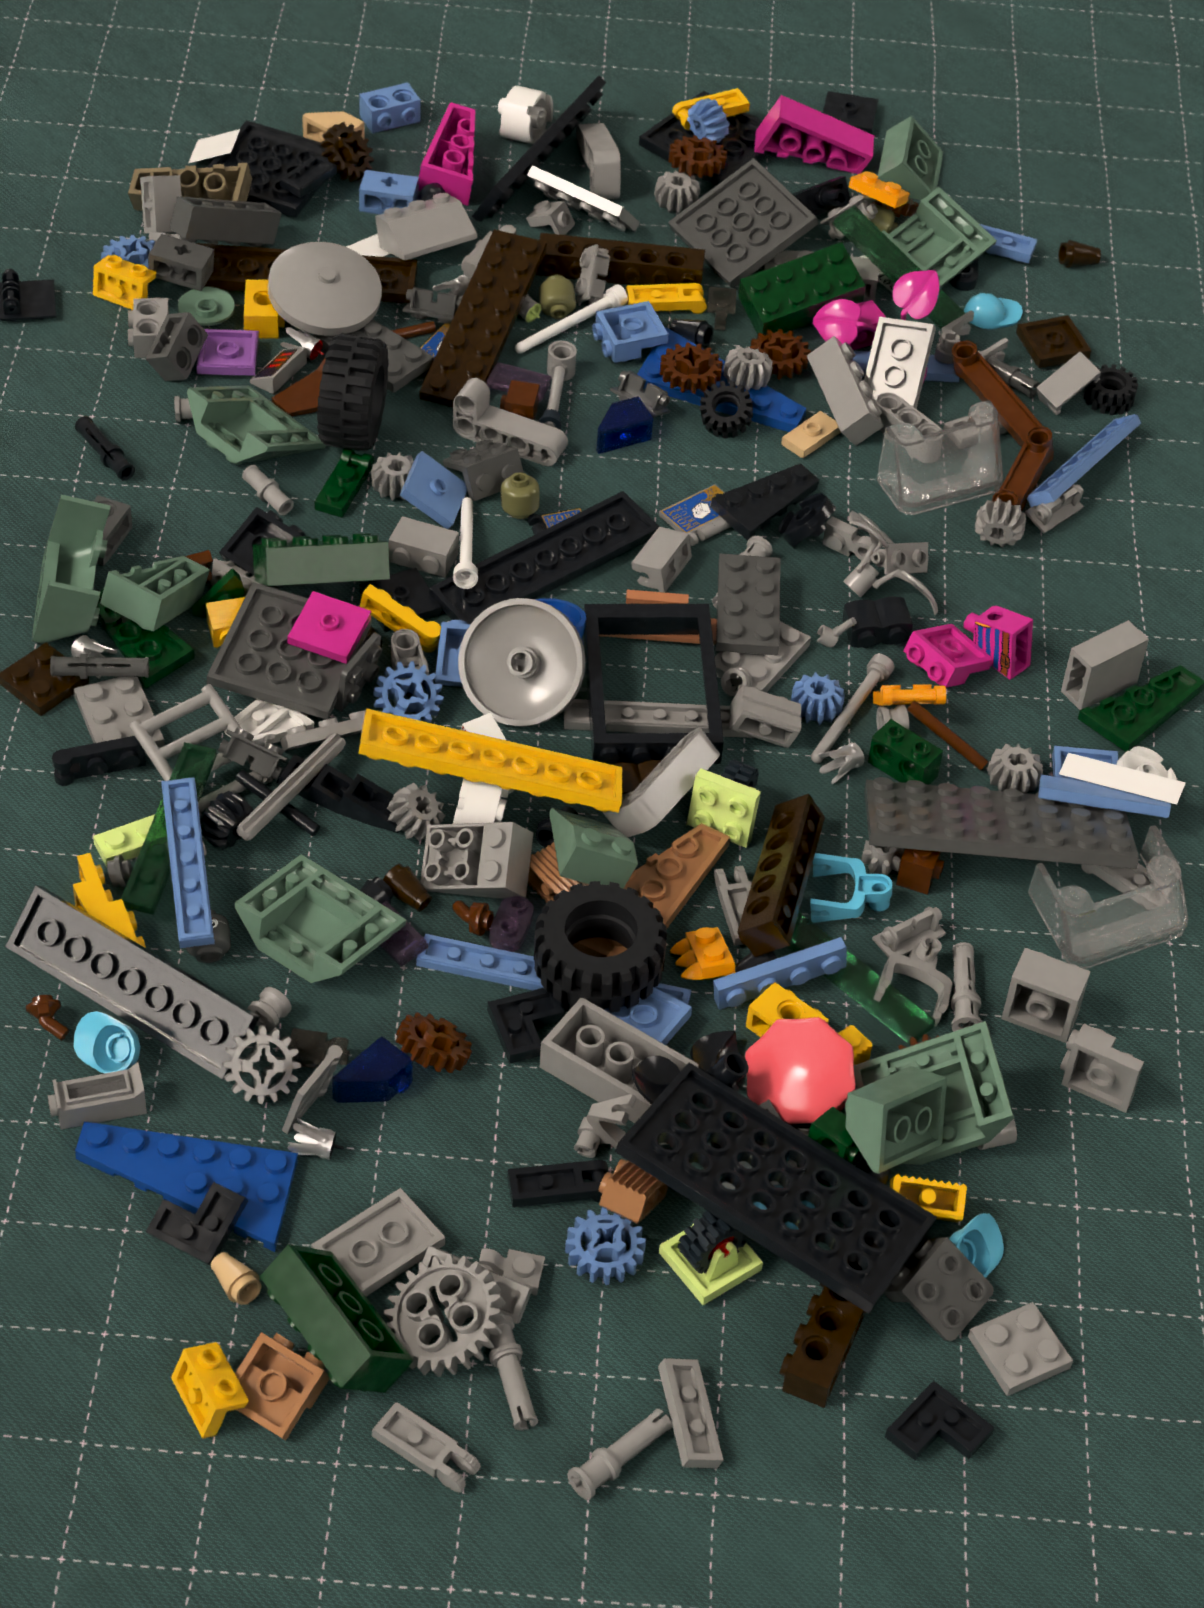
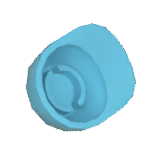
M979 293L971 297L964 309V314L970 310L975 313L973 321L970 323L983 329H997L1015 325L1020 321L1023 313L1022 306L1018 302L997 298L990 293Z
M99 1011L89 1012L81 1018L74 1034V1049L77 1056L84 1063L105 1074L127 1070L139 1058L140 1042L138 1035L130 1026Z
M980 1213L965 1227L954 1232L949 1238L985 1278L993 1271L1003 1257L1004 1245L999 1226L990 1214Z

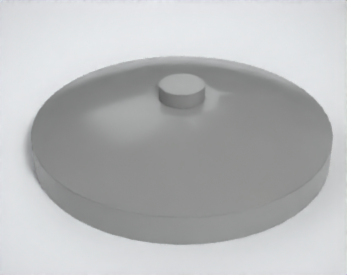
M308 242L287 249L276 258L271 266L268 277V296L276 312L294 327L316 335L336 336L341 333L349 334L363 328L376 315L382 296L381 281L371 263L354 250L335 243Z
M527 598L501 601L479 614L467 629L459 650L458 667L460 680L474 706L484 715L491 713L495 721L511 726L542 724L562 713L578 694L585 673L583 643L573 623L555 607Z

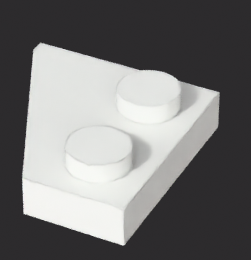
M256 699L234 717L242 730L254 735L252 741L261 746H264L266 742L271 744L280 742L281 738L288 735L287 730L290 728L306 725L307 730L314 729L315 723L299 711Z

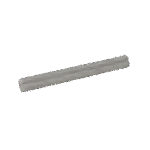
M337 733L331 734L239 824L236 830L237 834L245 841L251 840L321 772L326 764H329L344 749L346 745L345 739L341 738Z

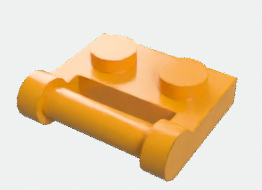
M913 684V689L901 690V685H882L880 691H873V704L880 706L912 704L914 700L919 704L944 705L946 703V688L944 685L934 686V689H932V684Z

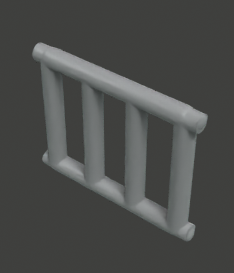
M211 684L204 686L201 689L202 693L143 722H140L138 719L129 724L138 742L164 781L195 777V780L232 762V760L222 757L223 753H219L176 775L167 759L226 729L235 732L237 727L242 729ZM207 704H210L219 719L161 748H158L149 734ZM248 756L247 761L251 765L254 757ZM254 771L249 773L258 781H262L263 784L270 783L274 779L271 777L269 780L267 777ZM235 780L198 799L200 817L202 816L201 812L209 807L210 801H214L220 793L224 794L230 791L238 794L247 788Z

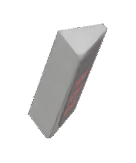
M306 348L283 349L250 379V384L274 394L307 363Z

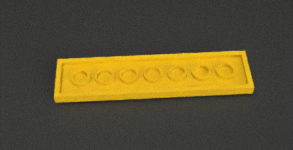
M366 708L358 754L366 755L374 760L384 759L397 762L405 767L428 769L440 775L450 774L463 777L471 782L480 781L498 785L506 790L515 789L529 792L536 797L546 796L562 800L567 804L577 803L603 812L612 811L619 813L622 804V767Z

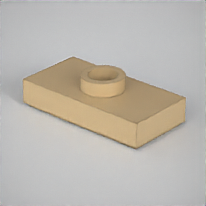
M819 411L784 435L781 445L803 459L837 436L841 431L836 420Z

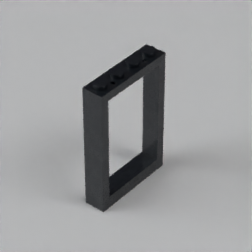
M584 604V612L587 618L584 646L592 760L611 765L620 762L638 765L646 761L663 760L678 742L688 734H606L599 635L699 634L709 733L705 734L720 753L719 758L713 764H721L724 740L709 604Z

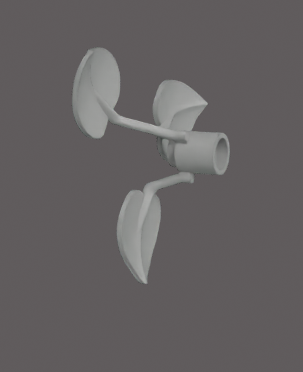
M851 511L849 513V524L857 525L859 530L867 531L872 544L862 561L843 582L861 598L871 586L877 589L886 581L898 577L920 591L930 601L934 615H936L938 607L933 595L922 582L908 572L897 569L878 580L875 578L879 572L870 565L872 554L877 549H880L882 545L887 549L889 547L887 543L894 542L871 519L861 513Z

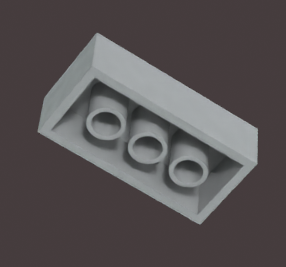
M580 998L541 1042L540 1068L597 1102L633 1093L637 1097L633 1108H620L617 1110L625 1111L629 1115L628 1120L636 1123L652 1105L639 1093L632 1078V1070L643 1059L649 1056H662L675 1063L680 1071L689 1062L696 1067H699V1064L585 998Z

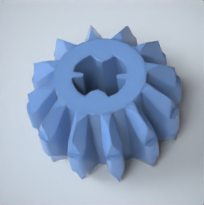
M702 99L688 110L689 117L687 121L690 123V130L693 131L698 139L707 137L711 141L716 140L718 143L729 134L728 126L730 124L726 119L727 114L723 112V106H719L715 99Z
M815 672L812 677L803 674L802 679L795 682L791 701L801 704L800 717H805L806 723L813 720L821 725L823 720L832 723L835 716H839L843 710L845 694L844 689L840 688L839 680H830L829 674L821 677Z

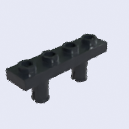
M839 176L793 193L815 216L838 207H844L849 204L851 199L846 176Z

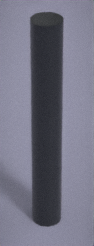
M241 770L236 776L235 780L262 800H265L273 792L245 770ZM290 803L280 811L282 815L311 836H315L320 829V825Z

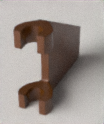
M325 359L317 370L271 398L272 402L291 417L317 412L320 381L322 379Z

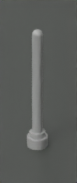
M875 654L867 664L866 678L811 754V760L814 763L823 761L825 757H819L818 754L830 751L877 682L887 680L894 671V663L888 656Z

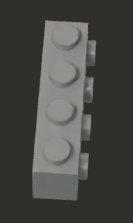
M833 336L809 353L807 358L841 433L857 446L884 427L879 417L882 411L878 404L870 397L873 394L870 386L861 378L864 375L863 370L856 361H853V357L856 356L853 349L847 342L842 344Z

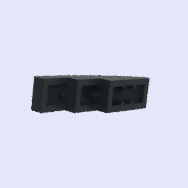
M294 754L279 776L277 783L280 785L305 760ZM326 764L321 772L298 793L299 796L340 815L395 832L396 822L388 820L391 812L387 809L394 795L360 774H357L353 780Z

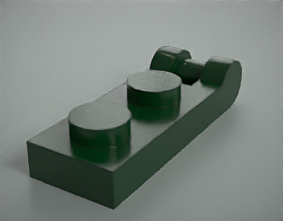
M344 448L340 461L314 501V509L343 518L369 475L374 464V456L366 453L358 455L355 454L354 450Z

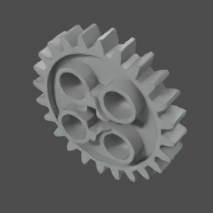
M448 1254L445 1263L442 1264L434 1256L432 1267L427 1268L424 1263L419 1262L420 1273L415 1275L411 1271H407L406 1275L409 1282L407 1284L400 1282L395 1284L401 1293L399 1296L391 1295L388 1297L395 1307L385 1310L384 1314L391 1320V1322L387 1323L388 1327L414 1360L409 1367L412 1370L417 1367L423 1375H426L432 1369L437 1377H441L444 1367H447L452 1375H456L457 1364L462 1363L467 1369H470V1358L473 1355L481 1361L484 1359L480 1351L483 1346L494 1348L489 1337L490 1335H501L502 1333L495 1322L505 1320V1315L498 1309L505 1305V1301L498 1295L502 1290L496 1281H493L495 1278L488 1270L484 1271L479 1262L475 1261L471 1265L467 1257L462 1256L457 1263L455 1258ZM460 1286L455 1294L449 1296L453 1288ZM434 1288H436L438 1299L446 1308L445 1315L457 1334L458 1340L456 1342H453L449 1328L443 1323V1313L431 1293ZM426 1304L424 1310L416 1314L417 1309L421 1305ZM474 1316L470 1324L462 1327L466 1319ZM440 1334L439 1339L434 1344L429 1345L431 1339Z

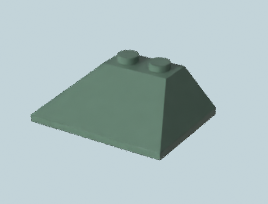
M937 187L920 201L914 215L890 234L883 230L866 243L864 248L877 260H880V263L897 279L910 272L935 270L938 273L941 288L995 245L997 240L940 187Z
M249 385L188 388L187 396L196 433L206 440L208 446L226 455V459L231 463L241 465L244 462H257L324 449L326 447L317 435Z
M302 854L235 902V909L257 949L310 983L341 976L404 927L407 921L402 916Z
M986 1021L854 1065L855 1081L858 1089L911 1066L947 1077L942 1145L901 1164L922 1165L989 1143L1015 1118Z

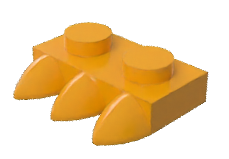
M868 171L851 177L848 186L893 208L906 204L910 194L901 189L902 187L899 184L884 182L878 179L876 174Z
M703 927L696 931L685 932L686 938L678 941L670 949V953L682 955L675 964L680 967H687L681 974V978L703 980L735 973V962L718 927Z

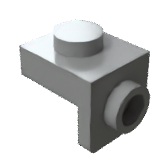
M547 200L536 204L534 211L526 217L530 227L551 225L554 233L559 235H565L575 225L565 201L550 203Z

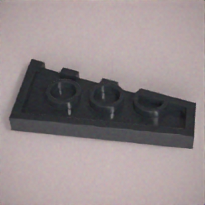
M800 463L715 496L711 500L710 507L748 541L749 538L755 535L758 529L763 530L769 526L774 517L777 515L781 517L785 514L790 505H797L818 488L820 479Z

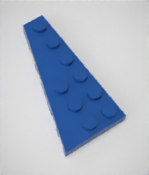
M665 327L668 332V343L653 347L637 374L646 380L643 389H646L648 383H652L667 391L670 397L701 406L700 400L701 397H704V392L701 389H697L696 394H692L691 390L687 389L682 393L680 391L681 387L677 386L672 389L670 388V382H663V375H660L661 356L666 355V349L675 350V344L685 347L686 342L696 347V344ZM719 358V361H722L723 364H722L721 380H720V381H716V386H717V388L721 387V385H720V382H721V381H725L726 386H729V385H730V383L728 382V379H727L725 376H723V374H724L723 367H724L725 361L722 360V359H720V358ZM767 385L766 387H760L759 390L753 388L748 390L753 406V418H751V421L786 432H790L802 424L806 415V408ZM707 386V389L711 392V387ZM724 402L716 407V411L729 415L736 414L738 410L736 404L731 402Z
M85 1121L75 1149L77 1160L113 1177L119 1175L134 1182V1187L145 1192L148 1189L163 1196V1200L165 1199L193 1214H196L213 1182L245 1197L248 1203L233 1228L234 1233L245 1239L250 1236L262 1242L265 1248L273 1252L276 1251L298 1163V1153Z

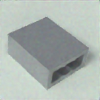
M1128 620L1071 648L1061 692L1079 710H1082L1137 683L1149 639Z

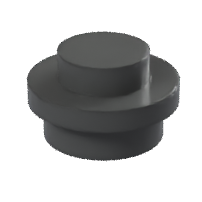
M120 854L114 856V860L107 861L108 874L114 887L121 886L122 888L129 887L130 880L134 879V871L130 860H124Z

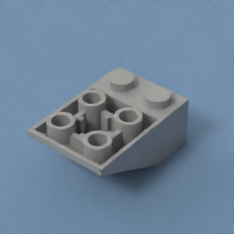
M514 822L427 825L420 882L429 892L489 898H526L533 832Z

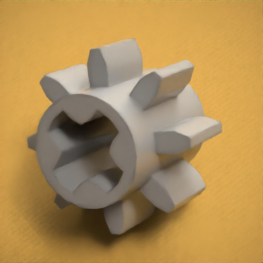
M866 840L861 861L863 864H868L869 873L888 875L892 870L899 871L903 848L869 845V841Z

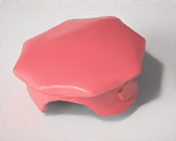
M822 1018L778 1019L745 1053V1059L749 1067L747 1073V1097L757 1105L770 1100L781 1119L789 1125L812 1123L832 1106L841 1111L845 1108L848 1093L856 1090L853 1047Z

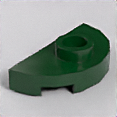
M232 568L191 607L193 615L206 618V603L243 597L245 589L240 574Z

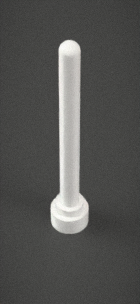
M619 284L607 289L602 299L518 342L515 345V351L519 354L524 353L596 315V311L627 305L628 295L625 289Z
M465 497L461 504L460 563L453 570V581L456 586L462 589L472 588L478 582V569L472 563L473 500L469 497Z

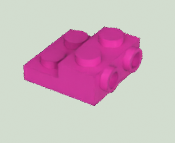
M953 624L913 631L903 650L910 662L923 668L932 681H935L940 686L944 685L945 688L965 684L969 674L989 670L994 661L991 656Z

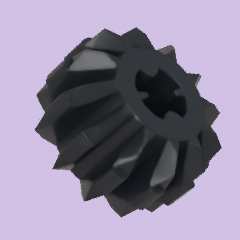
M230 791L224 794L220 793L214 801H210L209 807L204 810V816L200 819L202 836L214 847H219L222 850L228 847L231 848L237 840H241L242 837L237 834L236 830L239 824L253 811V808L238 794Z

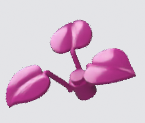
M935 270L910 272L897 280L893 288V300L898 307L904 308L901 312V320H906L907 312L912 318L920 320L927 317L933 311L940 290L939 276ZM847 299L834 300L826 304L817 312L813 319V325L825 341L835 336L842 344L845 342L851 344L858 336V327L876 332L877 328L860 322V306ZM926 368V372H925V376H924L923 383H924L925 378H926V375H927V368Z

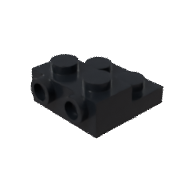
M256 507L220 550L219 554L224 560L232 561L236 566L249 572V576L252 577L254 575L253 544H262V538H280L290 543L292 542V537L306 535L293 524L290 527L285 525L283 520L273 511L269 510L266 513Z

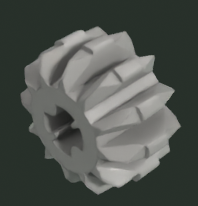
M676 170L674 173L665 172L664 176L658 177L656 182L655 201L659 203L660 208H667L668 212L674 210L680 214L681 210H685L699 199L700 187L699 182L695 180V176H688L686 171L683 173H678Z
M738 346L736 349L730 350L726 356L723 376L728 379L729 383L730 381L735 382L737 387L741 384L746 390L750 388L759 390L760 387H766L770 380L773 361L768 358V354L759 352V349L754 350L749 346L747 348Z
M388 452L386 458L378 457L377 462L373 464L371 469V478L374 491L379 492L381 498L390 496L392 501L396 497L405 500L400 496V492L414 462L412 455L404 457L401 452L398 455H392Z
M997 498L995 502L987 500L977 511L975 532L980 534V540L990 541V546L999 544L1003 548L1006 543L1014 546L1015 542L1021 540V537L1024 535L1026 514L1021 511V505H1011V500L1007 502H1002L1000 498Z
M1019 743L1015 747L1005 744L1002 749H995L987 768L988 775L990 776V785L998 786L999 791L1016 789L1026 794L1028 791H1035L1039 784L1040 776L1043 774L1040 755L1032 754L1031 747L1027 749L1021 748Z
M412 783L402 789L400 788L394 794L387 807L391 812L388 820L397 824L395 832L402 830L405 832L406 839L414 836L420 841L426 838L427 825H439L443 822L445 815L441 810L444 803L436 801L437 792L430 794L426 784L418 788L415 783Z

